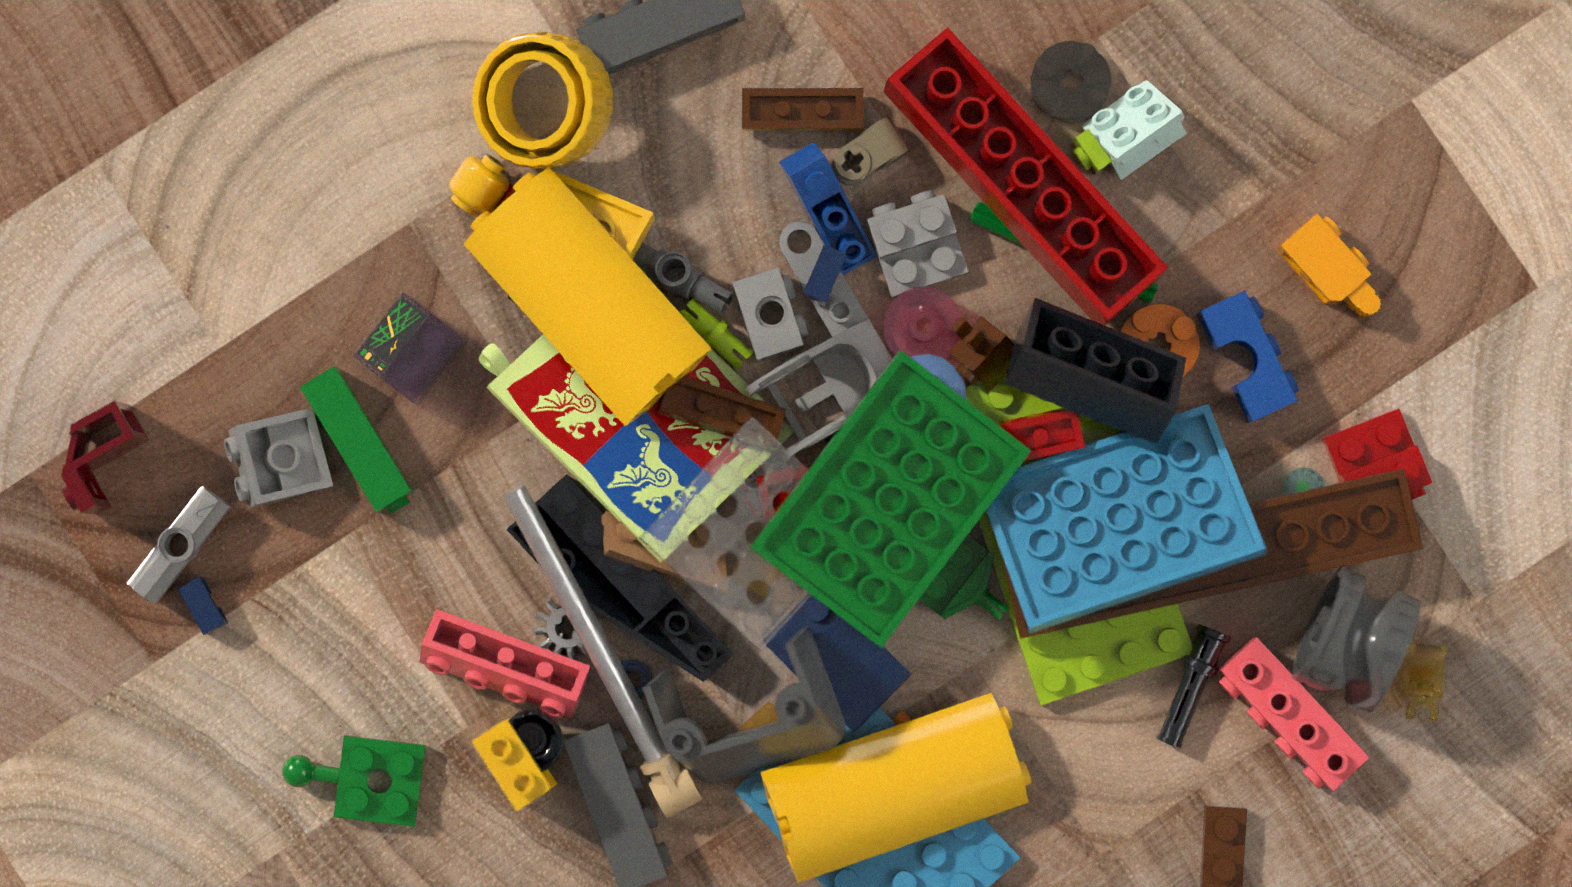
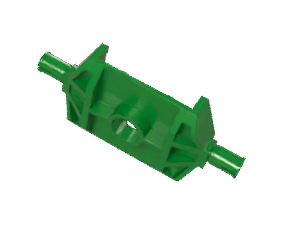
M969 535L962 541L919 598L922 603L943 619L975 604L976 606L981 605L982 608L999 621L1003 614L996 610L994 606L1004 613L1009 608V606H1006L989 593L990 590L987 588L994 554Z

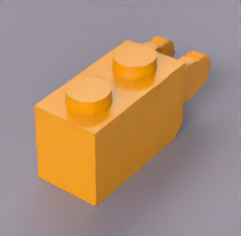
M1317 213L1275 250L1323 304L1335 305L1343 300L1352 311H1355L1358 317L1362 316L1363 318H1368L1370 315L1378 313V310L1381 309L1380 305H1382L1380 303L1381 299H1379V295L1375 294L1376 291L1366 281L1372 275L1366 268L1369 265L1368 260L1357 248L1352 247L1349 249L1339 238L1342 235L1341 230L1329 217L1326 216L1322 219Z

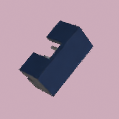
M823 245L803 292L804 298L817 301L819 304L826 306L834 282L846 259L845 253Z
M198 577L178 588L203 635H208L229 623L221 608H217L210 594L212 592L204 577Z

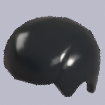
M525 710L516 713L508 720L542 772L546 771L559 759L564 742L562 729L553 717L539 710Z

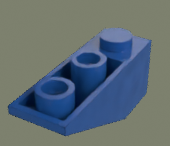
M814 142L779 161L796 196L824 244L846 254V259L841 268L842 275L877 257L826 156Z

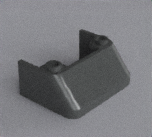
M810 626L802 627L785 644L799 682L786 686L777 695L775 709L779 719L707 741L699 724L687 718L670 670H663L643 688L667 752L701 781L715 784L834 748L844 737L846 725Z

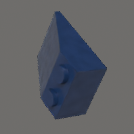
M807 593L761 641L796 675L785 644L802 627L810 626L845 724L855 733L912 674L884 646L880 648L810 593Z

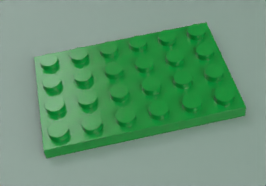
M899 350L749 548L882 648L1031 450L909 355Z

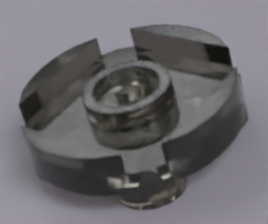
M1076 41L1060 42L1046 49L1036 60L1030 77V92L1036 106L1044 114H1048L1051 118L1058 119V121L1063 123H1078L1094 116L1108 99L1111 88V73L1104 57L1091 44ZM1065 72H1072L1073 76H1080L1082 82L1077 84V92L1070 93L1068 87L1061 88L1059 81L1065 78Z

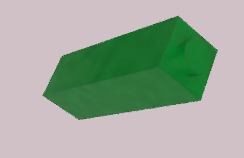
M333 366L300 387L301 391L377 513L387 510L388 514L392 515L409 505L410 501L407 497L415 493L413 487L340 368Z

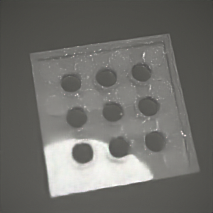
M750 417L639 538L752 646L761 651L811 594L785 574L778 572L772 564L749 548L751 545L745 538V530L753 522H759L765 527L776 513L773 509L774 497L780 492L790 494L808 469L754 417ZM753 463L759 465L764 472L763 482L755 488L749 487L743 479L745 468ZM723 494H730L736 501L734 514L727 518L721 517L715 509L716 500ZM695 524L705 526L709 534L707 543L700 548L691 546L687 539L689 529ZM726 552L733 553L738 560V568L730 576L722 575L717 568L718 558ZM756 580L762 581L767 587V597L759 604L751 603L747 597L749 584Z

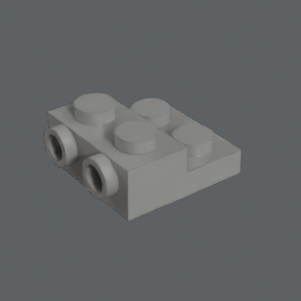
M928 190L910 197L911 205L897 209L895 202L872 209L874 217L868 218L866 223L891 299L969 273L945 194L935 196L934 190Z
M313 408L236 425L228 430L230 437L224 439L225 452L230 462H237L240 477L234 480L235 490L240 501L247 500L249 509L333 486Z

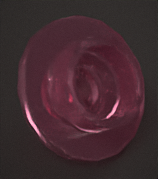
M914 287L900 293L890 303L883 319L884 337L889 349L895 355L899 350H902L910 357L931 354L947 360L951 356L949 351L960 340L950 328L962 315L957 304L945 292L932 287ZM919 319L929 320L931 330L927 333L919 332L916 328V322Z

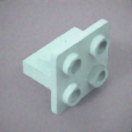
M1144 81L1130 88L1124 96L1107 108L1096 112L1090 120L1082 125L1084 131L1089 128L1112 160L1110 167L1120 180L1187 134L1180 122L1185 118L1181 109L1149 81Z

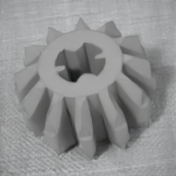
M551 598L547 599L545 604L552 614L548 615L538 611L535 615L537 619L547 622V627L534 628V635L547 633L549 636L548 639L541 642L539 647L547 649L554 643L556 644L554 653L562 655L563 649L567 648V657L576 660L575 646H578L585 656H589L576 631H573L572 639L564 638L566 633L559 634L558 624L564 623V616L567 615L563 607L558 608L555 601ZM597 619L600 626H603V621Z

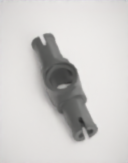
M642 242L633 258L638 267L647 272L646 276L659 283L662 290L669 296L684 297L687 300L694 298L696 301L717 311L720 315H723L727 310L725 304L730 305L734 292L728 291L705 278V273L692 266L689 259L682 253L667 252L663 249L657 251ZM673 268H682L686 271L683 278L676 282L668 281L665 277Z

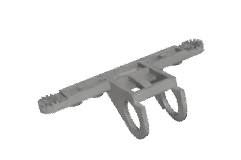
M798 221L787 225L783 229L779 239V246L803 290H805L825 244L812 225ZM803 231L808 234L811 239V247L808 251L797 254L790 250L788 238L793 232ZM841 271L837 275L826 306L819 304L817 301L810 300L832 338L785 362L746 388L749 396L752 397L768 387L778 406L786 409L785 418L799 442L783 452L787 460L837 432L892 360L891 355ZM814 361L826 382L795 400L800 411L803 413L834 395L845 415L806 437L775 383Z

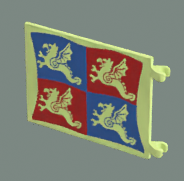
M544 335L539 337L512 364H510L504 353L492 343L484 348L479 356V362L488 371L497 376L487 386V389L619 522L621 521L637 537V540L660 563L794 432L783 420L777 446L773 450L766 449L657 414L661 397L647 412L625 427ZM713 349L692 372L685 376L750 397L746 391L749 385ZM758 394L751 397L765 402Z

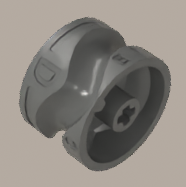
M1340 567L1327 584L1311 615L1294 660L1292 679L1305 682V685L1317 690L1330 691L1345 687L1346 702L1370 713L1384 698L1403 662L1417 625L1420 601L1400 591H1396L1387 600H1376L1366 592V578L1364 575L1357 572L1353 573L1346 567Z

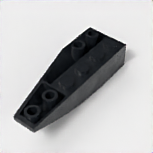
M567 474L535 502L539 513L592 610L702 682L709 678L733 655L655 569L647 571L633 566V564L604 555V526L601 520L603 513ZM515 521L506 530L538 563Z

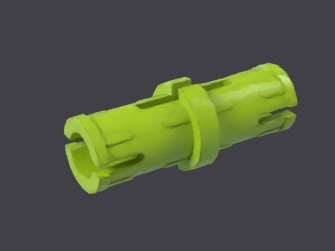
M693 298L686 306L698 315V318L696 319L685 308H683L680 314L709 346L711 345L737 371L744 362L732 350L735 349L746 360L754 351L727 329L729 324L724 320L719 322Z

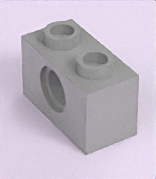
M778 267L732 282L757 363L804 348L802 338L808 337L809 334L802 313L794 315L789 301L796 298L790 275L782 277ZM770 303L779 305L784 312L783 319L775 325L766 324L760 317L761 309Z

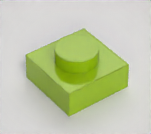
M1089 128L1073 140L1072 144L1076 149L1072 151V154L1084 171L1091 169L1096 176L1111 164L1112 160Z

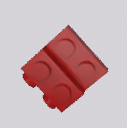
M1400 408L1322 438L1339 483L1405 469L1412 500L1425 495L1424 486L1433 483L1418 445L1414 446Z

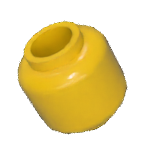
M486 154L483 158L472 155L468 156L449 182V188L453 193L451 200L462 210L473 216H477L479 212L489 211L491 213L508 190L510 184L503 173L506 169L505 165L489 154Z

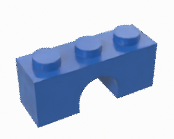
M1244 290L1196 314L1213 351L1227 344H1238L1245 347L1252 356L1253 369L1249 377L1231 387L1247 423L1254 422L1297 401L1294 393L1299 391L1298 385L1290 370L1283 371L1277 356L1281 355L1280 347L1272 333H1265L1259 321L1264 318V315L1254 296L1249 298Z

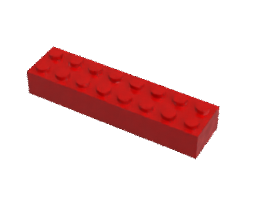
M948 27L887 78L883 90L885 95L1091 320L1105 326L1108 325L1160 279L1168 269V266Z

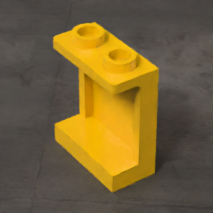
M509 719L471 742L515 810L518 811L558 784V781L549 768L543 772L540 770L508 721Z

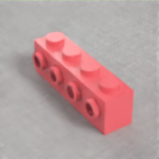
M438 609L434 613L421 644L419 663L425 664V667L435 674L447 675L449 673L463 678L464 682L473 688L483 690L487 687L502 693V696L511 702L518 704L527 702L540 707L542 712L552 717L562 718L565 716L571 719L585 688L590 665Z
M1251 637L1218 668V672L1223 677L1218 681L1222 688L1233 699L1241 696L1251 708L1246 713L1261 729L1269 726L1275 732L1278 738L1274 743L1289 759L1297 756L1306 766L1302 773L1318 790L1322 786L1331 791L1336 790L1369 759L1367 754L1298 681L1292 679V674L1257 637Z

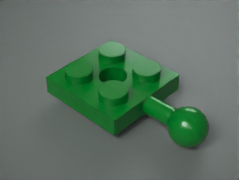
M344 735L340 768L314 765L308 757L294 755L285 761L282 775L284 780L293 787H304L311 781L338 784L334 817L415 827L426 745ZM383 769L390 774L392 783L387 791L379 793L370 788L368 777L372 771Z

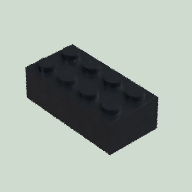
M1035 298L1017 331L1004 384L1092 418L1097 422L1132 434L1135 437L1157 444L1176 412L1186 358Z

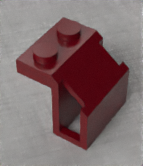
M118 401L109 403L70 426V442L66 463L63 466L61 475L66 487L62 488V493L69 506L73 510L78 508L81 513L98 515L111 508L93 471L149 441L132 407ZM117 422L123 434L88 452L91 436Z

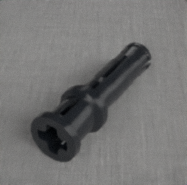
M1198 624L1196 627L1199 633L1190 655H1186L1183 659V666L1187 668L1160 734L1156 738L1177 748L1182 746V741L1208 678H1213L1214 675H1217L1219 669L1216 667L1224 644L1230 643L1232 638L1201 624Z

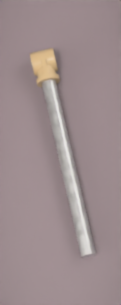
M519 485L506 492L502 497L645 759L640 768L644 775H649L652 781L649 782V786L665 817L669 818L703 800L702 794L690 771L683 765H680L665 749L656 727L525 485Z

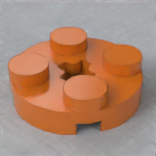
M1166 304L1149 305L1138 309L1121 327L1120 332L1145 342L1148 339H1155L1157 333L1164 335V341L1170 344L1168 351L1186 358L1183 377L1196 363L1200 349V340L1195 322L1176 307Z

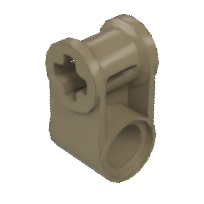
M887 116L870 126L859 137L843 146L835 156L832 170L840 183L856 185L880 169H885L909 153L911 149L891 118ZM846 156L851 161L857 158L860 160L857 168L858 173H855L852 169L845 171L842 168L846 161Z

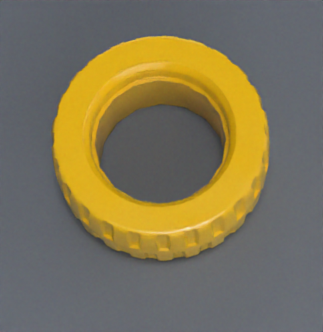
M551 32L519 34L512 39H506L501 42L496 49H493L487 55V58L481 64L473 86V114L478 130L487 142V145L504 160L512 161L513 164L521 167L537 169L562 167L579 161L581 157H586L603 139L613 113V89L603 62L593 53L591 48L581 44L579 40ZM539 61L546 62L559 72L567 86L569 97L567 115L556 132L542 140L533 138L522 129L515 117L512 102L513 90L518 77L524 69Z

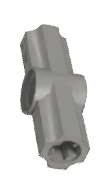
M201 486L173 524L160 534L158 543L127 584L142 597L153 604H157L186 565L197 557L200 547L231 506L215 493ZM181 533L188 540V549L186 553L178 557L172 553L170 542L175 535Z

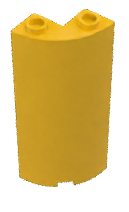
M550 167L536 176L529 172L514 185L513 189L516 192L492 213L485 211L472 222L470 227L474 232L463 245L626 427L647 412L670 386L692 372L712 348Z
M992 693L838 745L830 750L761 772L766 798L779 826L785 855L797 882L800 883L1029 803L1025 786L1031 784V777L1025 762L1018 761L1008 730L1013 729V725L1007 708L1005 706L998 708Z

